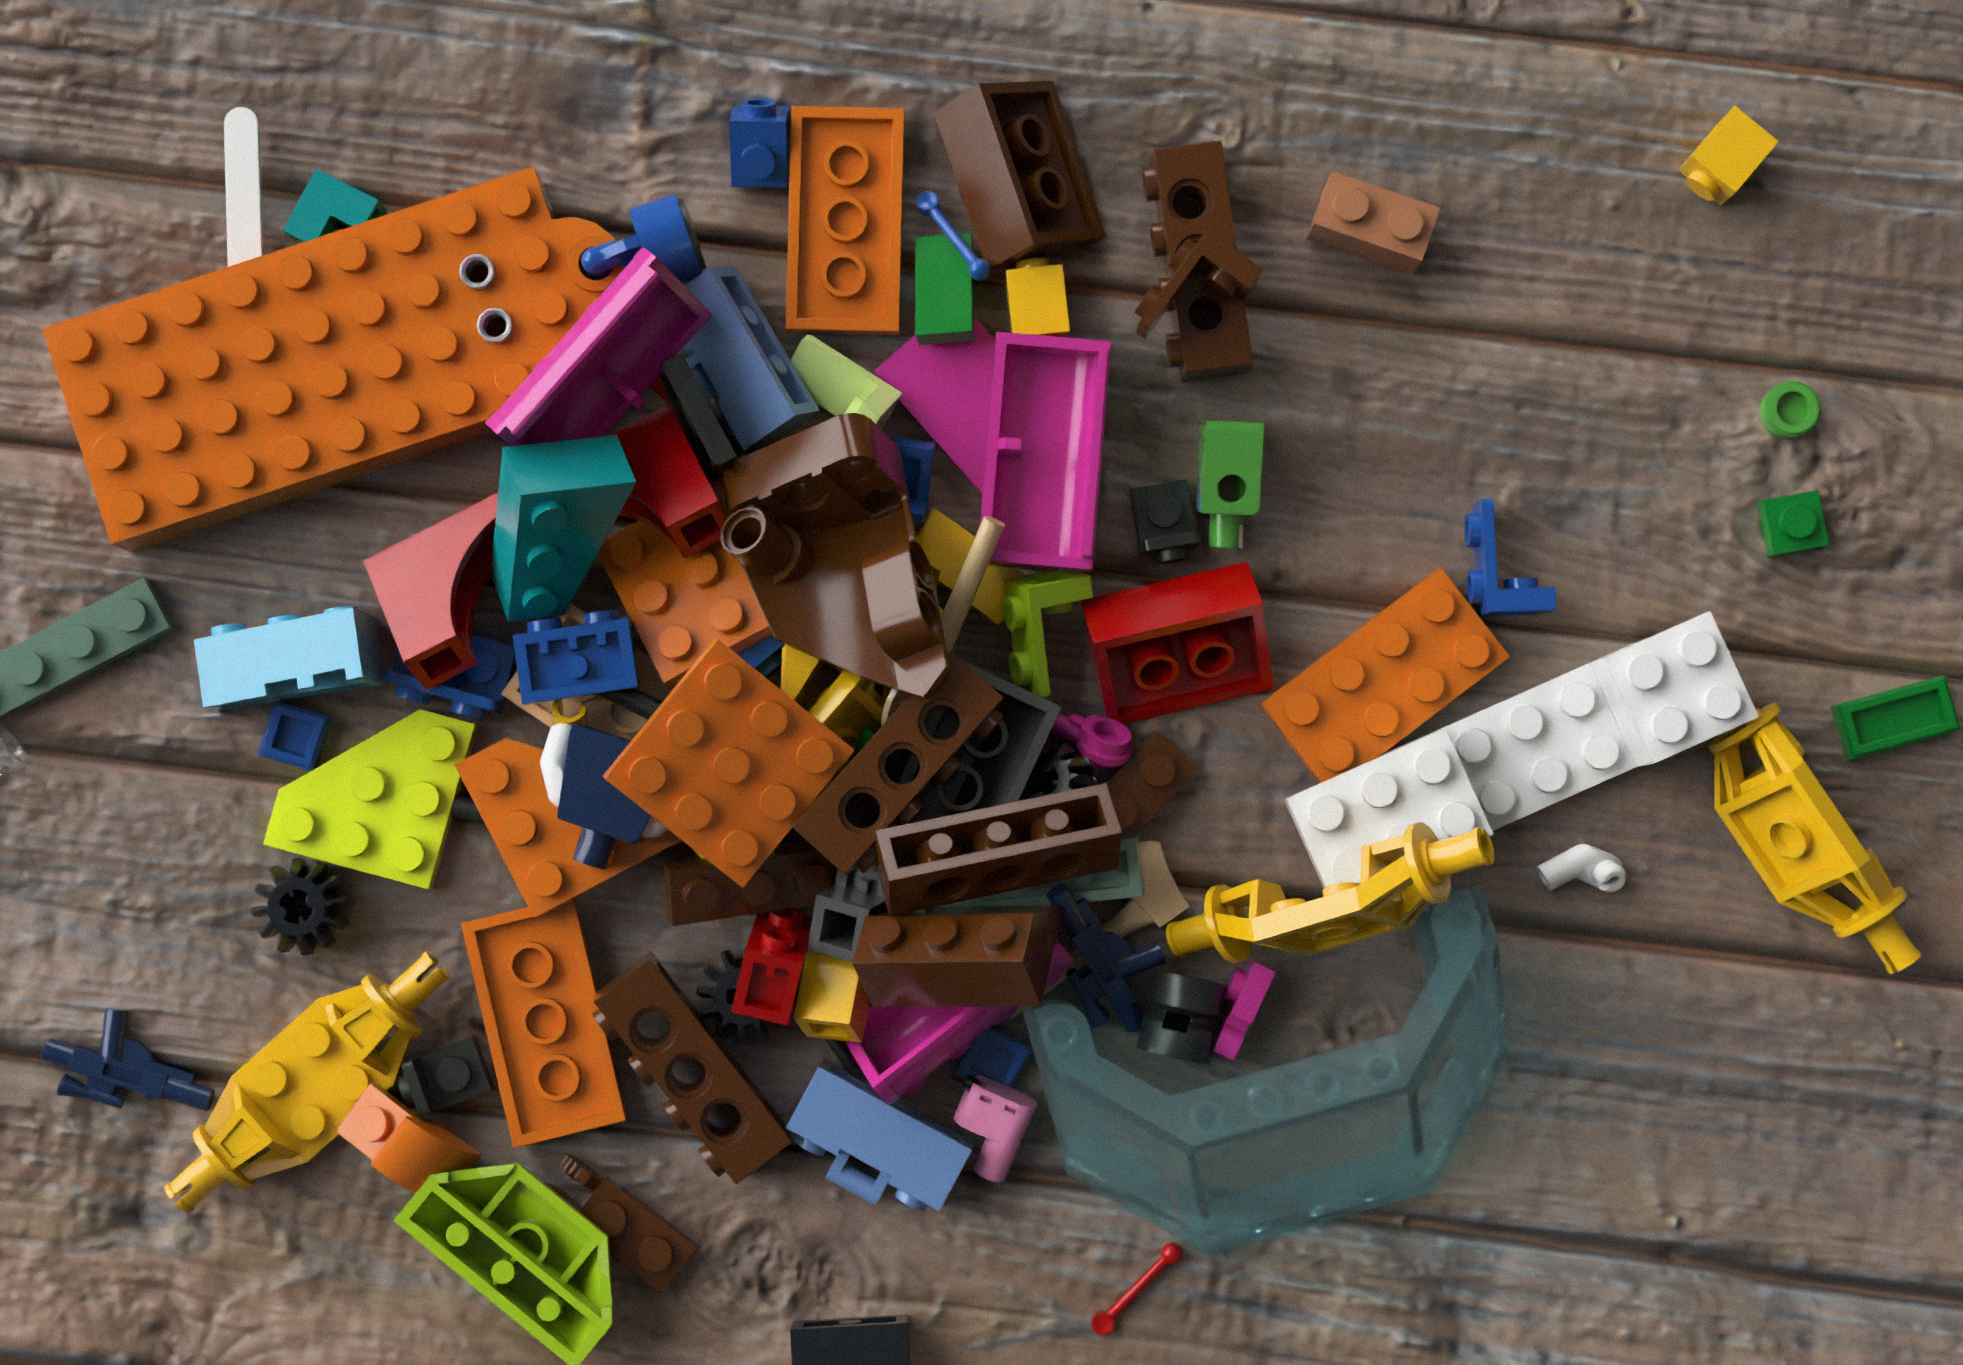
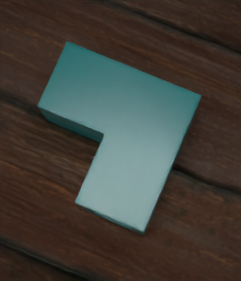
M315 168L283 231L291 239L302 243L334 232L338 223L345 227H350L381 217L385 207L378 199Z

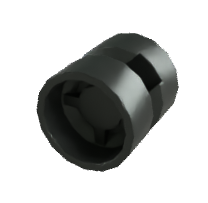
M1153 969L1147 1000L1154 1009L1153 1013L1143 1016L1136 1048L1181 1060L1209 1064L1216 1035L1209 1026V1022L1211 1019L1220 1016L1226 985ZM1172 1012L1191 1016L1187 1031L1170 1027Z

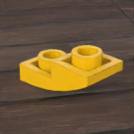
M932 508L925 518L924 524H921L915 532L916 541L923 548L930 565L940 570L938 585L952 592L975 536L938 510ZM988 565L971 607L991 623L999 625L1004 619L1002 601L1007 597L1005 580L1026 576V574L1018 568Z

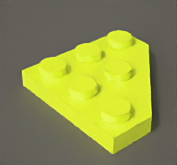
M422 709L417 710L280 788L263 845L413 886L433 889L452 821L453 802L456 795H459L463 783L455 764L470 757L479 725Z

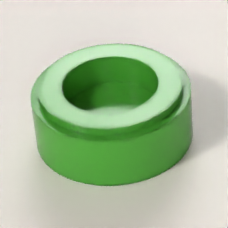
M1786 381L1770 389L1765 394L1760 404V419L1764 428L1771 435L1784 440L1796 439L1810 432L1818 423L1821 415L1820 400L1815 391L1808 385L1798 381Z

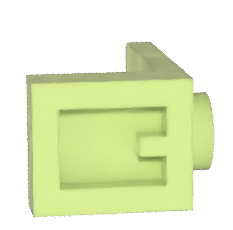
M806 335L801 340L791 359L793 366L815 403L835 416L846 413L862 414L870 418L883 430L903 394L812 335Z

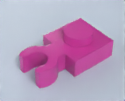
M1250 960L1245 970L1238 967L1234 969L1227 982L1223 998L1230 1002L1225 1011L1224 1020L1215 1035L1213 1052L1234 1061L1249 1025H1252L1276 973L1275 971Z

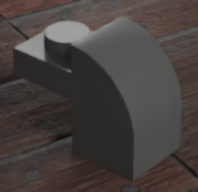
M876 862L864 874L856 867L849 875H844L837 869L835 884L816 894L808 950L853 962L865 917L888 910Z

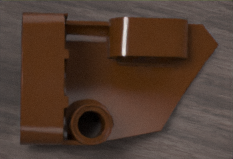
M846 413L830 418L726 465L722 472L728 519L722 527L720 541L723 548L741 562L773 637L792 648L842 670L900 692L928 700L950 671L934 576L923 548L916 541L899 447L867 416L857 413Z

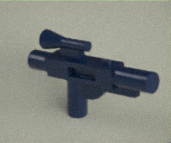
M1059 884L1049 890L1046 897L1051 905L1060 906L1062 911L1060 920L1072 939L1068 943L1072 951H1079L1090 969L1081 976L1076 968L1066 972L1068 979L1083 1002L1090 1026L1093 1028L1100 1027L1110 1019V1013L1097 1001L1106 996L1128 1032L1139 1030L1144 1014L1123 979L1165 964L1166 960L1160 944L1155 942L1133 951L1122 936L1103 930L1084 897L1076 902L1066 884Z
M105 1008L100 1052L82 1046L77 1047L52 1038L47 1041L44 1047L42 1060L88 1076L86 1084L66 1073L59 1083L58 1096L87 1098L121 1109L125 1098L114 1095L118 1085L143 1093V1097L149 1100H153L154 1097L159 1099L165 1098L206 1112L210 1109L215 1096L214 1089L193 1083L196 1074L154 1061L152 1053L143 1043L126 1037L129 1010Z

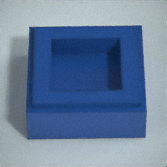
M274 701L258 755L312 771L319 765L333 718Z
M991 1027L972 1042L957 1066L955 1074L964 1079H967L968 1074L973 1077L981 1075L1012 1088L1032 1048Z

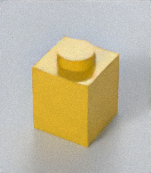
M1734 106L1717 123L1678 171L1687 177L1686 184L1696 195L1707 201L1715 200L1719 205H1722L1737 192L1779 141L1737 106Z
M1031 258L1016 262V269L1006 270L1005 286L1011 333L1069 338L1070 327L1063 265H1050L1047 258Z
M807 952L793 1018L807 1037L862 1043L870 1000L852 962L821 953Z

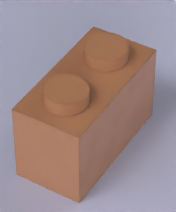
M1332 171L1323 188L1306 239L1412 275L1423 260L1440 207Z

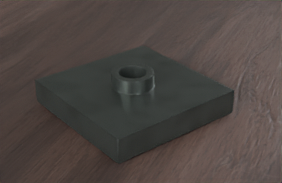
M681 353L663 362L660 386L711 480L722 476L723 469L726 465L736 460L737 455L721 427L726 423L716 401L710 393L704 396Z

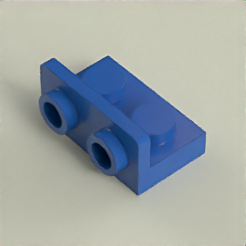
M605 610L584 614L585 624L562 627L561 618L526 623L528 633L512 635L522 704L528 705L640 688L633 633H635L633 621L629 618L619 619L618 610Z
M472 635L473 650L478 665L427 691L405 665L398 650L393 669H386L383 680L398 685L395 696L428 705L432 694L453 700L450 708L451 712L483 721L486 710L502 714L506 697L501 695V693L512 679L516 668L514 646Z

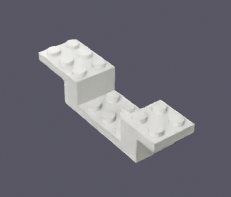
M1708 611L1388 751L1378 758L1287 797L1284 801L1323 888L1346 882H1353L1359 885L1361 883L1362 846L1404 835L1405 830L1411 824L1425 823L1432 829L1439 841L1472 831L1477 827L1484 828L1490 837L1494 835L1493 831L1633 768L1657 763L1759 716L1712 613Z

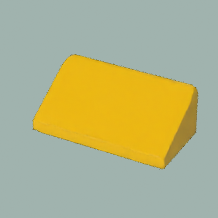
M785 644V647H782L781 690L800 704L826 662Z

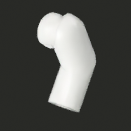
M1578 844L1536 866L1541 881L1549 891L1574 878L1600 888L1604 892L1618 891L1626 881V871L1622 867L1619 858L1588 844Z

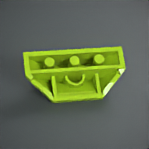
M519 1162L431 1174L393 1220L568 1365H580L614 1323L609 1235Z

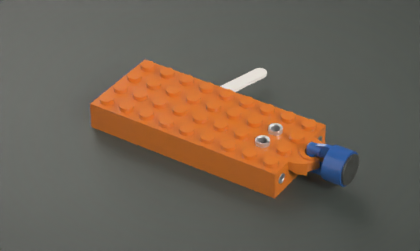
M237 107L229 111L224 119L228 267L44 327L42 330L110 544L128 552H134L492 433L494 431L485 423L489 417L504 404L535 369L534 367L540 360L547 356L584 314L583 312L592 302L598 299L633 260L634 255L642 247L656 256L681 283L694 279L702 273V270L707 269L683 197L678 199L676 194H672L630 208L629 211L636 235L616 241L610 233L595 222L577 217L556 219L544 182L534 166L264 255L260 122L255 113L250 109Z

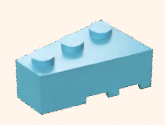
M359 606L330 608L324 610L322 614L303 618L300 614L272 617L267 619L268 625L246 629L245 623L219 625L211 628L212 636L194 639L203 708L222 711L274 703V701L280 702L386 685V681L383 680L385 671L377 618L360 611Z

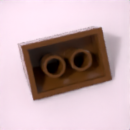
M1053 81L978 83L933 111L942 143L947 151L959 187L960 196L964 201L977 240L978 249L983 259L989 263L991 270L1016 267V262L1025 259H1048L1099 242L1107 237Z
M1059 905L933 907L889 917L888 910L865 917L852 964L873 1007L1041 1006L1062 911Z

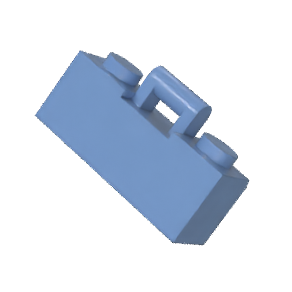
M735 266L709 267L684 285L712 314L709 320L683 347L687 353L694 352L685 360L704 396L710 393L724 416L726 423L724 428L728 435L736 443L740 444L744 451L766 447L776 442L820 411Z
M824 1059L817 1068L786 1126L788 1130L796 1133L793 1141L805 1150L818 1156H824L826 1150L836 1155L825 1179L875 1206L887 1184H890L897 1188L894 1194L896 1198L922 1212H925L927 1206L940 1211L974 1145L973 1140L899 1100L888 1106L871 1085ZM851 1155L879 1170L880 1173L877 1179L847 1164L849 1156Z

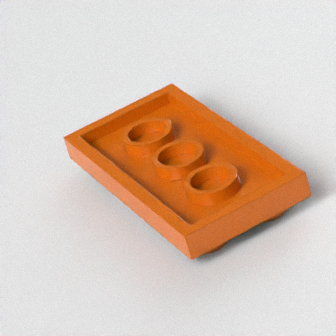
M791 106L785 324L787 333L899 336L904 108Z
M1439 567L1266 698L1259 706L1316 781L1321 783L1381 756L1510 656L1445 571Z
M577 898L538 918H533L529 908L524 907L461 923L513 1148L629 1119L610 1038L603 1032L592 1013L599 1009L594 1003L598 987Z

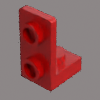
M797 908L757 914L745 949L731 1009L732 1013L788 1026L807 952L812 923L811 917L804 916L803 912Z

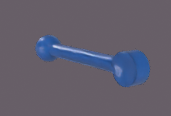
M931 191L921 193L917 198L919 212L924 216H931L968 263V272L971 278L975 281L987 279L991 272L989 263L984 259L976 257L940 210L938 196Z

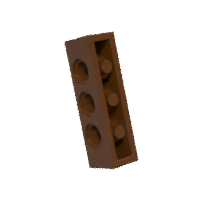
M1221 140L1154 149L1150 163L1151 167L1142 169L1146 202L1156 201L1159 222L1150 223V235L1154 257L1164 256L1167 278L1158 279V287L1162 290L1175 274V271L1169 268L1168 265L1187 238L1197 243L1204 232L1208 230L1237 251ZM1183 196L1193 197L1201 204L1203 213L1194 219L1183 218L1175 212L1173 202ZM1205 273L1200 275L1193 274L1166 310V312L1171 311L1174 327V333L1166 334L1168 362L1170 368L1179 367L1181 382L1246 374L1253 365L1245 301L1235 293L1228 298L1215 291L1204 281L1203 276ZM1197 306H1207L1216 313L1219 323L1211 330H1200L1190 322L1188 312Z
M951 650L948 652L950 671L930 698L925 700L910 695L792 826L844 875H849L855 867L864 874L876 862L875 830L890 828L894 824L898 826L909 824L926 805L919 798L933 780H936L943 786L965 762V759L958 753L968 741L975 736L980 742H983L1005 717L997 710L1004 703V698ZM939 708L953 710L957 713L960 720L959 729L956 734L946 740H938L931 737L926 729L929 715ZM901 751L915 754L920 762L919 774L913 781L907 784L893 782L887 772L890 758ZM860 795L874 796L880 805V816L877 822L868 828H857L852 824L848 816L850 803Z
M1104 783L875 830L876 868L889 917L1118 869L1122 830L1107 784Z
M652 951L595 993L594 1003L599 1009L592 1013L600 1028L612 1041L621 1037L634 1053V1055L628 1058L633 1070L648 1087L654 1082L659 1085L669 1098L663 1104L665 1110L683 1132L691 1127L705 1144L698 1150L704 1161L718 1177L726 1172L737 1185L792 1143L791 1132L786 1128L787 1125L718 1036L715 1035L708 1023L701 1018L700 1013ZM658 1012L668 1019L670 1028L665 1035L659 1038H648L641 1034L636 1023L645 1013ZM683 1058H695L703 1064L705 1073L700 1080L694 1083H683L673 1075L672 1068L677 1061ZM728 1103L735 1106L741 1115L733 1126L719 1128L708 1120L707 1115L711 1108L717 1104Z

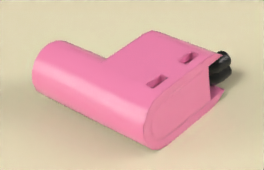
M968 1074L964 1083L966 1088L955 1112L954 1121L961 1127L985 1137L973 1166L975 1172L987 1180L1003 1182L1007 1177L1025 1135L1037 1102L1029 1095L981 1075L973 1077Z

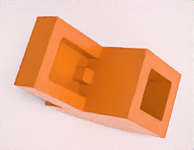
M369 1084L336 1131L372 1160L370 1165L413 1193L419 1190L431 1174L471 1169L482 1156L481 1153L440 1121L422 1119L380 1085Z

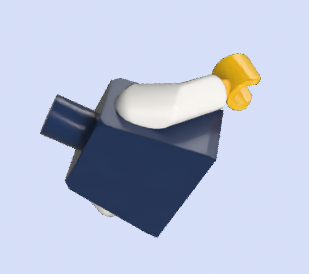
M563 699L555 700L552 704L554 725L550 728L540 760L548 799L558 807V819L583 827L572 859L592 867L606 869L616 838L632 844H639L643 842L645 837H660L668 829L603 777L604 773L631 740L588 726L587 705L584 702H581V709L576 716L565 717L563 716Z

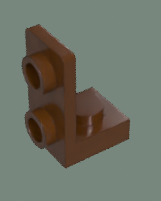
M1208 230L1204 232L1197 243L1187 238L1168 265L1169 268L1175 271V274L1163 290L1154 284L1136 308L1134 313L1142 318L1138 323L1136 333L1144 339L1147 338L1197 268L1205 272L1203 276L1204 281L1215 291L1228 298L1235 293L1243 300L1246 299L1257 284L1263 269Z

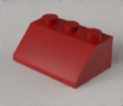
M1247 561L1080 600L1088 646L1105 717L1127 724L1274 689L1263 602Z

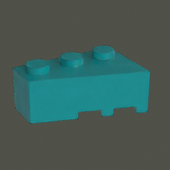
M617 435L502 447L490 575L508 622L565 614L637 482Z

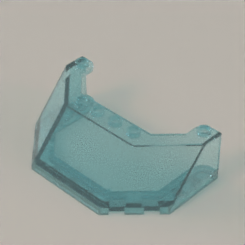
M1482 885L1452 886L1447 901L1433 905L1429 903L1411 926L1426 983L1399 1032L1169 1096L1097 1055L1088 1022L1073 1003L1061 998H1050L1043 1000L1041 1006L1021 1007L1067 1174L1208 1255L1429 1193L1507 1052L1499 943Z

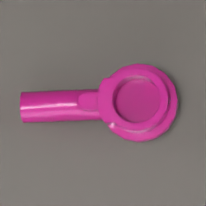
M1058 713L1050 733L1056 736H1061L1075 742L1078 751L1098 768L1109 769L1124 765L1130 760L1133 746L1130 741V730L1123 723L1112 718L1096 715L1084 718L1077 714H1071L1069 717Z

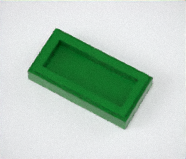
M971 232L958 233L974 253V241ZM945 234L915 237V336L918 345L975 341L974 279L971 278L968 272V263Z
M1945 675L1830 706L1846 760L1860 758L1961 730Z

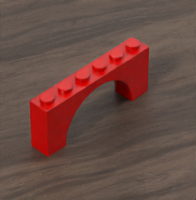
M670 404L610 434L617 435L637 481L619 513L620 516L641 520L660 530L675 544L683 558L720 540L722 527L728 517ZM498 492L490 494L485 499L450 517L439 520L434 525L399 543L390 545L383 551L363 561L402 660L426 691L478 665L473 650L472 625L477 602L491 577Z

